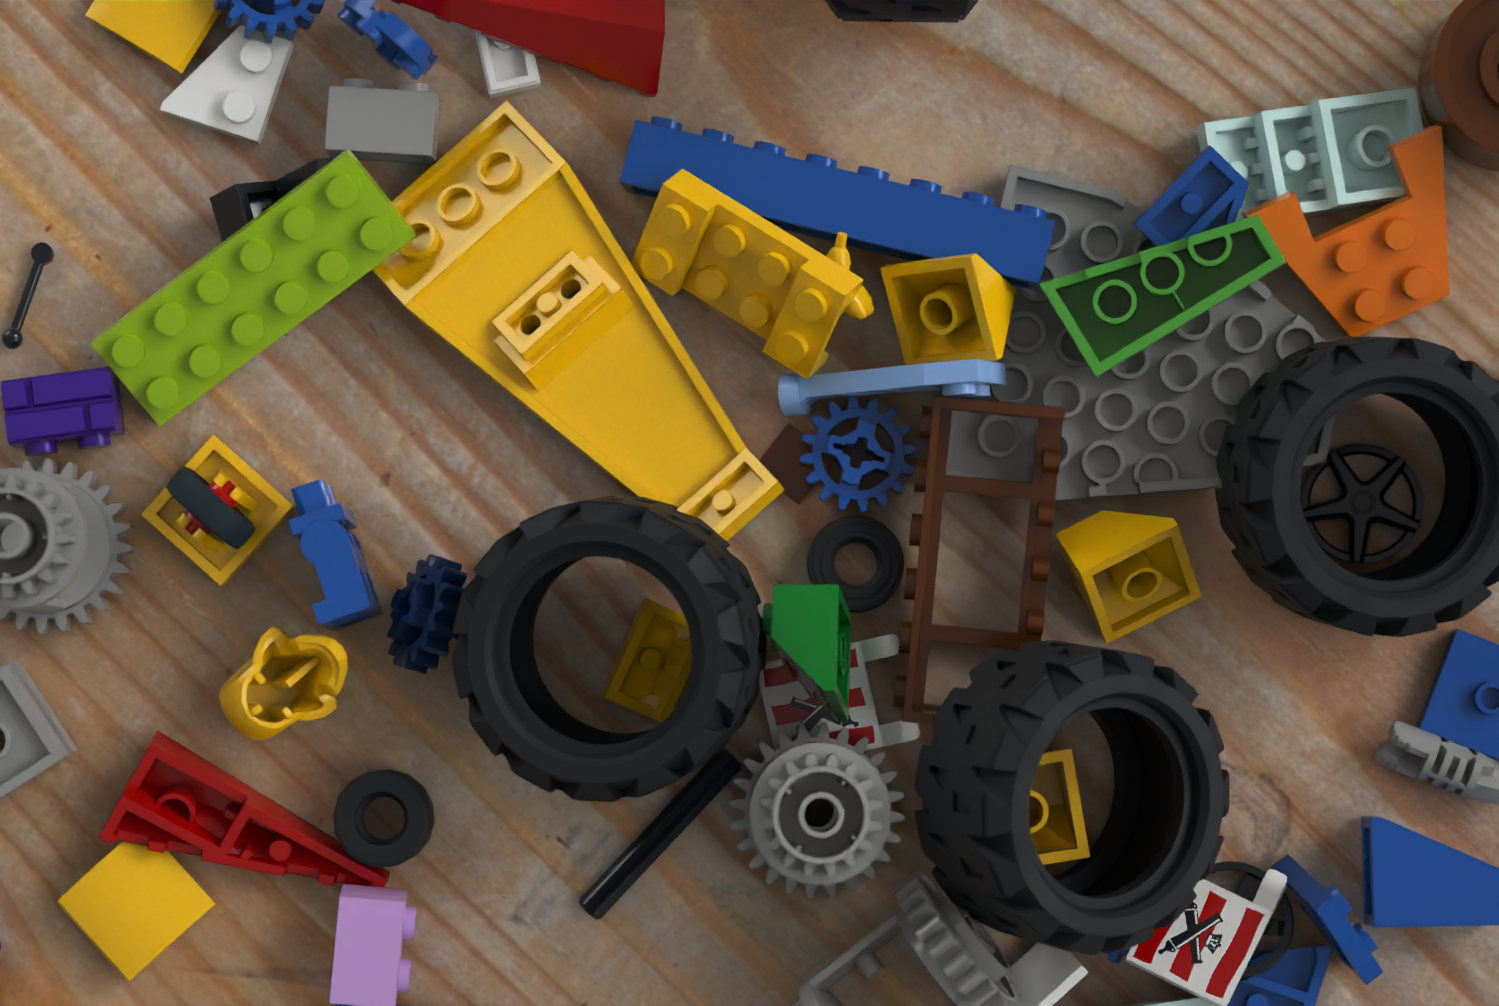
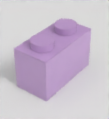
M343 884L339 896L329 1003L354 1006H396L398 992L408 993L412 960L401 959L403 939L414 940L417 907L406 906L408 890Z

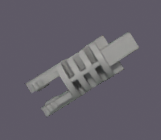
M1397 720L1393 722L1388 731V738L1391 739V742L1380 744L1374 755L1375 760L1379 764L1420 781L1427 779L1430 785L1441 787L1445 791L1452 793L1454 790H1457V795L1463 798L1477 799L1499 806V764L1476 750L1471 752L1468 747L1458 745L1451 740L1446 739L1442 742L1440 736Z

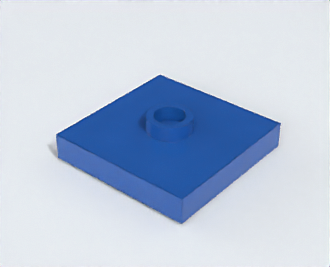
M1458 628L1453 629L1417 728L1438 735L1443 740L1448 739L1458 745L1466 746L1473 752L1475 750L1481 752L1487 757L1499 761V644Z

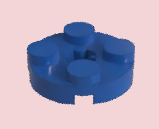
M345 0L342 4L344 8L337 15L338 18L359 36L362 37L364 34L378 46L374 50L395 69H403L412 78L418 80L422 74L426 75L439 59L437 55L432 53L434 50L392 11L388 13L381 9L378 12L373 7L378 0Z

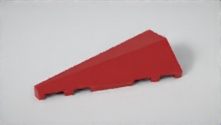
M391 0V2L397 4L405 3L432 13L435 18L448 23L453 21L480 31L481 35L555 63L563 62L593 73L594 77L606 82L612 80L639 90L641 95L647 97H656L665 35V0Z
M158 730L132 772L98 836V839L113 844L118 840L145 845L149 851L164 853L166 850L192 854L200 856L201 861L284 876L286 873L317 878L318 883L332 886L338 882L384 888L390 872L383 867L376 868L359 863L344 851L340 842L334 837Z

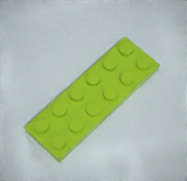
M348 148L92 340L91 346L159 427H161L412 241L416 233Z

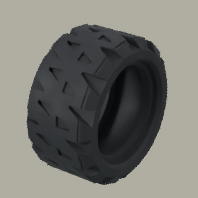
M1344 337L1330 342H1317L1286 356L1274 372L1262 374L1242 397L1237 406L1236 423L1234 425L1227 424L1218 453L1216 468L1222 482V489L1215 488V495L1222 530L1236 547L1231 550L1233 556L1250 580L1270 594L1274 602L1303 618L1366 636H1373L1374 634L1404 637L1437 629L1438 623L1458 620L1492 595V592L1487 587L1499 581V383L1477 363L1461 360L1455 351L1448 347L1417 338ZM1375 394H1384L1411 408L1421 417L1433 433L1439 445L1445 467V494L1440 514L1434 527L1421 545L1410 555L1394 565L1368 573H1351L1337 565L1324 553L1307 526L1300 497L1302 467L1307 451L1316 434L1335 413L1356 400Z
M606 496L547 509L519 523V527L498 539L475 566L473 571L477 575L460 596L452 634H459V638L452 654V665L459 698L461 700L467 697L469 701L470 723L494 756L503 754L508 761L511 771L551 793L555 790H561L571 799L578 801L615 802L623 797H643L669 786L698 768L725 747L733 733L744 724L758 696L760 671L765 669L767 642V636L763 632V619L757 608V605L761 604L759 594L746 566L727 550L730 546L729 543L703 520L677 511L678 507L645 497ZM585 557L616 558L646 570L671 592L686 619L692 646V661L687 685L673 711L659 726L651 730L636 733H614L596 729L582 723L566 712L554 700L538 671L534 655L533 632L542 599L549 587L566 569Z
M1055 640L1021 643L1020 652L998 651L969 672L972 683L966 689L954 687L949 692L932 720L931 725L935 735L931 745L923 744L921 747L915 777V790L922 799V810L915 811V820L922 851L935 864L931 871L933 877L952 903L968 911L970 918L999 932L1064 951L1097 955L1101 951H1124L1153 938L1154 929L1167 927L1176 921L1197 897L1193 889L1198 881L1206 879L1212 872L1224 837L1219 835L1222 818L1229 812V772L1221 769L1219 754L1224 750V744L1212 714L1209 710L1195 708L1192 705L1198 693L1174 669L1154 665L1155 659L1149 656ZM1089 713L1102 730L1111 751L1114 767L1113 801L1103 831L1089 851L1090 857L1081 859L1072 868L1052 877L1042 864L1032 841L1029 824L1030 790L1037 766L1055 736L1074 719Z

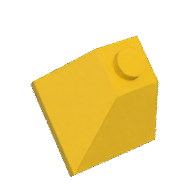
M1102 510L1055 534L1068 571L1106 644L1202 597L1179 526L1174 518Z

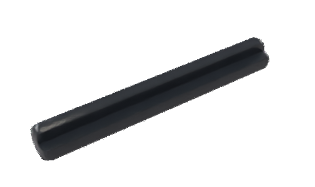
M722 749L715 754L579 900L580 906L594 919H601L740 771L741 763L726 749Z

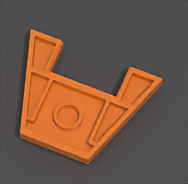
M1433 125L1389 145L1388 150L1405 191V196L1314 238L1297 196L1293 192L1284 193L1241 213L1245 219L1255 215L1259 216L1286 260L1285 265L1348 337L1364 335L1449 295L1443 135L1441 126Z

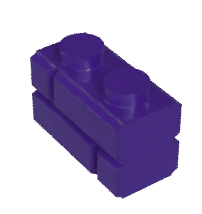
M110 367L1 381L7 441L10 446L18 449L24 448L25 456L58 453L57 443L78 441L79 449L111 446L110 436L124 435L125 427L120 402L119 378Z

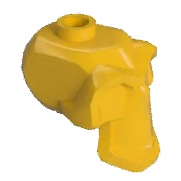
M272 626L260 636L252 657L220 688L218 699L221 709L230 724L243 736L253 741L267 740L297 720L311 721L326 717L337 708L335 696L340 693L348 670V656L343 646L332 637L303 634L291 638L287 633H283L280 628Z

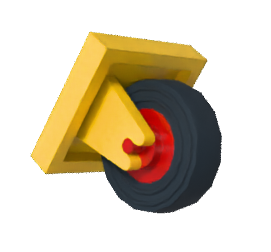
M213 434L190 461L171 478L167 486L141 515L216 583L224 587L296 507Z

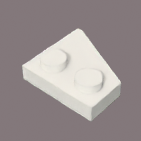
M240 25L162 102L160 111L163 114L260 145L294 47L293 43L274 36L272 43L266 44L263 32L258 30L248 40L244 38L246 26Z

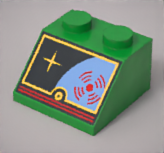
M839 584L773 585L772 603H764L763 632L765 636H770L772 652L779 653L786 670L838 722H848L852 616Z

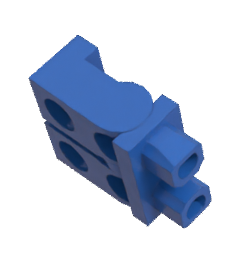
M323 479L291 489L299 517L290 519L288 522L293 536L300 540L301 551L305 558L315 565L326 600L311 604L318 625L330 631H335L382 615L383 612L360 543L356 536L349 531L357 527L353 512L343 504L337 503L332 486L326 485Z

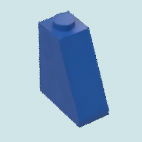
M1361 816L1365 925L1371 927L1499 925V868L1385 818Z

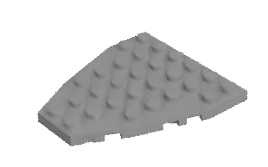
M1010 164L999 207L1014 211L1016 204L1030 205L1045 210L1047 212L1046 219L1055 221V230L1041 283L1156 247L1133 225L1144 211L1129 203V199L1116 190ZM1258 280L1096 378L1041 286L1039 292L1013 286L1016 292L1003 357L993 361L1005 363L1007 385L990 386V396L973 399L1065 407L1055 501L1209 489L1222 486L1216 468L1217 457L1227 424L1234 425L1236 423L1237 406L1242 397L1262 374L1274 372L1286 356L1317 342L1330 341L1324 340L1315 332V328L1299 314L1296 316L1271 295L1273 292ZM952 410L946 474L1032 482L1038 418ZM1337 413L1316 434L1307 451L1303 467L1326 462Z

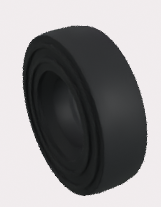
M852 515L832 521L817 534L808 553L807 569L811 584H839L849 611L865 612L879 607L895 593L904 572V556L898 539L887 526L870 517ZM850 543L866 545L873 551L877 560L874 576L868 582L861 585H851L844 582L835 571L834 561L836 554L843 546Z

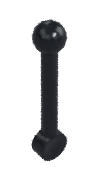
M37 243L31 249V256L34 259L31 272L11 328L2 334V343L8 349H16L22 344L23 336L21 329L43 267L52 262L54 258L53 249L46 243Z

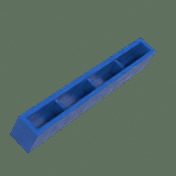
M652 116L650 123L635 120L619 181L626 192L657 199L662 184L681 169H684L774 225L780 226L783 230L831 242H836L837 232H844L848 234L846 242L848 246L909 261L977 253L1012 286L1039 292V283L1042 281L1055 230V221L1046 219L1047 212L1043 209L1025 204H1016L1014 211L993 206V198L970 191H964L962 198L942 194V187L940 185L921 179H911L909 185L888 181L889 173L867 166H859L857 173L836 168L838 163L836 160L818 154H806L805 160L784 156L786 149L781 146L763 141H755L753 148L733 143L734 136L714 129H703L701 136L681 131L683 126L681 123L664 117Z

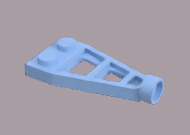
M969 359L812 375L808 380L797 373H786L780 376L778 397L781 410L785 416L808 415L812 404L823 398L938 390L943 391V397L990 396V386L1007 385L1005 363Z

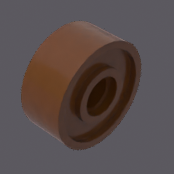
M1463 0L1435 29L1424 49L1418 75L1420 101L1429 125L1442 127L1443 144L1449 150L1468 163L1499 172V80L1497 77V63L1499 61V0Z

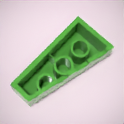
M1255 215L1039 284L1092 372L1098 378L1286 263V260L1259 216Z

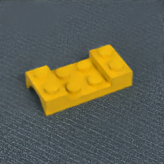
M681 169L662 184L631 260L639 276L671 296L683 288L767 340L762 352L807 380L826 363L829 354L824 349L840 315L858 292L864 280L684 169Z

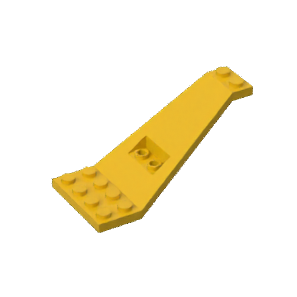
M507 100L391 201L415 231L416 235L412 241L376 266L372 271L415 318L635 497H645L678 507L677 511L703 520L723 539L728 541L784 491L779 481L745 445L574 171ZM581 289L573 298L569 299L571 293ZM540 325L531 335H528L533 327Z

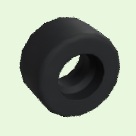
M391 769L366 772L350 781L338 796L333 813L335 835L344 851L359 863L376 868L397 866L418 855L430 840L435 822L433 802L424 786L409 774ZM378 797L392 798L404 810L405 822L403 829L391 839L382 840L375 838L368 833L364 826L363 815L365 808Z

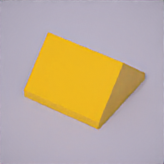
M977 253L889 264L880 268L905 365L969 359L997 361L1003 357L1016 289Z

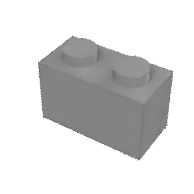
M358 78L344 79L343 86L329 85L325 151L331 158L337 157L349 148L358 160L433 165L437 162L441 100L437 92L429 91V85L419 82H398L396 89L375 88L376 82Z

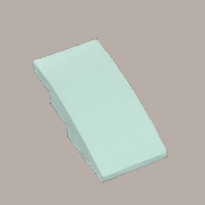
M1415 87L1323 99L1305 106L1261 111L1249 117L1204 122L1196 127L1200 153L1208 145H1211L1249 182L1242 207L1238 211L1235 222L1245 219L1241 213L1288 192L1296 194L1305 217L1397 200L1406 194L1388 147L1423 130Z

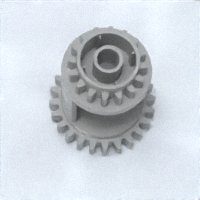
M48 458L45 459L41 472H38L34 463L28 460L23 461L22 468H4L0 470V622H6L16 613L15 623L17 630L26 631L35 618L36 628L40 634H49L53 619H55L61 632H70L73 615L81 623L89 625L92 623L89 607L93 605L95 608L107 612L110 610V607L103 595L107 591L123 594V588L114 580L116 575L133 573L132 568L121 563L122 555L137 552V547L122 543V536L135 530V527L130 523H118L117 520L128 508L127 505L121 502L110 505L107 503L115 491L111 485L106 484L94 490L98 474L89 470L77 480L78 465L72 462H67L61 474L58 473L56 461Z
M823 722L820 724L816 737L809 736L804 723L798 725V739L791 741L782 730L777 731L780 747L773 750L769 745L763 742L759 743L758 745L765 759L759 763L746 758L744 763L753 773L751 779L735 778L734 784L746 791L745 798L730 800L729 805L736 809L744 810V817L731 822L730 826L732 829L746 830L748 834L747 837L737 844L738 850H746L754 847L757 853L751 859L748 866L754 869L766 863L770 867L765 878L767 884L772 883L780 874L786 877L785 893L787 894L794 890L798 882L805 883L808 899L813 898L817 885H825L830 898L835 897L836 883L844 881L852 891L857 890L856 875L862 872L871 879L876 877L870 865L875 858L887 863L891 860L882 849L885 841L892 843L900 842L901 838L889 830L890 823L905 820V815L892 811L890 803L900 800L904 797V794L899 791H888L886 784L892 781L897 776L896 771L879 772L877 767L885 757L883 752L876 753L869 758L864 754L868 745V738L863 737L854 746L847 744L849 738V728L847 727L842 728L836 739L829 738L827 723ZM817 798L829 799L832 805V814L826 823L814 826L805 822L804 811L812 800Z
M919 870L913 872L894 887V895L899 900L898 905L901 908L798 988L800 999L791 1005L844 1006L829 989L857 967L867 980L881 973L885 967L875 953L903 932L922 963L958 1006H1025L1020 1000V994L1011 985L1013 984L1012 980L1006 975L1011 971L1008 961L984 926L970 918L968 911L952 903L948 896L943 895L938 886L932 883L925 874L922 875Z

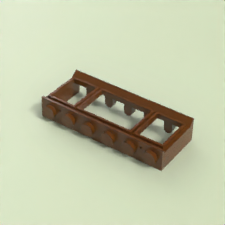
M934 395L933 406L922 405L919 438L930 439L928 460L917 459L914 492L925 494L923 514L912 513L909 546L919 547L918 567H907L904 599L914 600L912 622H901L899 653L909 654L907 675L896 674L893 707L904 708L903 722L931 725L935 714L941 707V705L924 703L930 641L1015 649V652H1020L1021 643L1041 641L1044 628V607L1050 568L1049 557L1055 518V496L1060 467V446L1063 420L1065 419V407L943 397L941 395ZM952 410L1038 418L1032 482L946 474ZM944 491L1030 499L1017 632L931 624Z

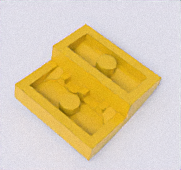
M94 0L85 16L95 24L133 44L148 56L182 74L222 10L214 9V0Z
M643 598L600 696L662 723L682 697L690 674L692 646L684 615L650 599Z
M124 841L57 900V904L128 983L169 949L174 941L215 906L214 901L168 850L164 853L149 851L145 845Z

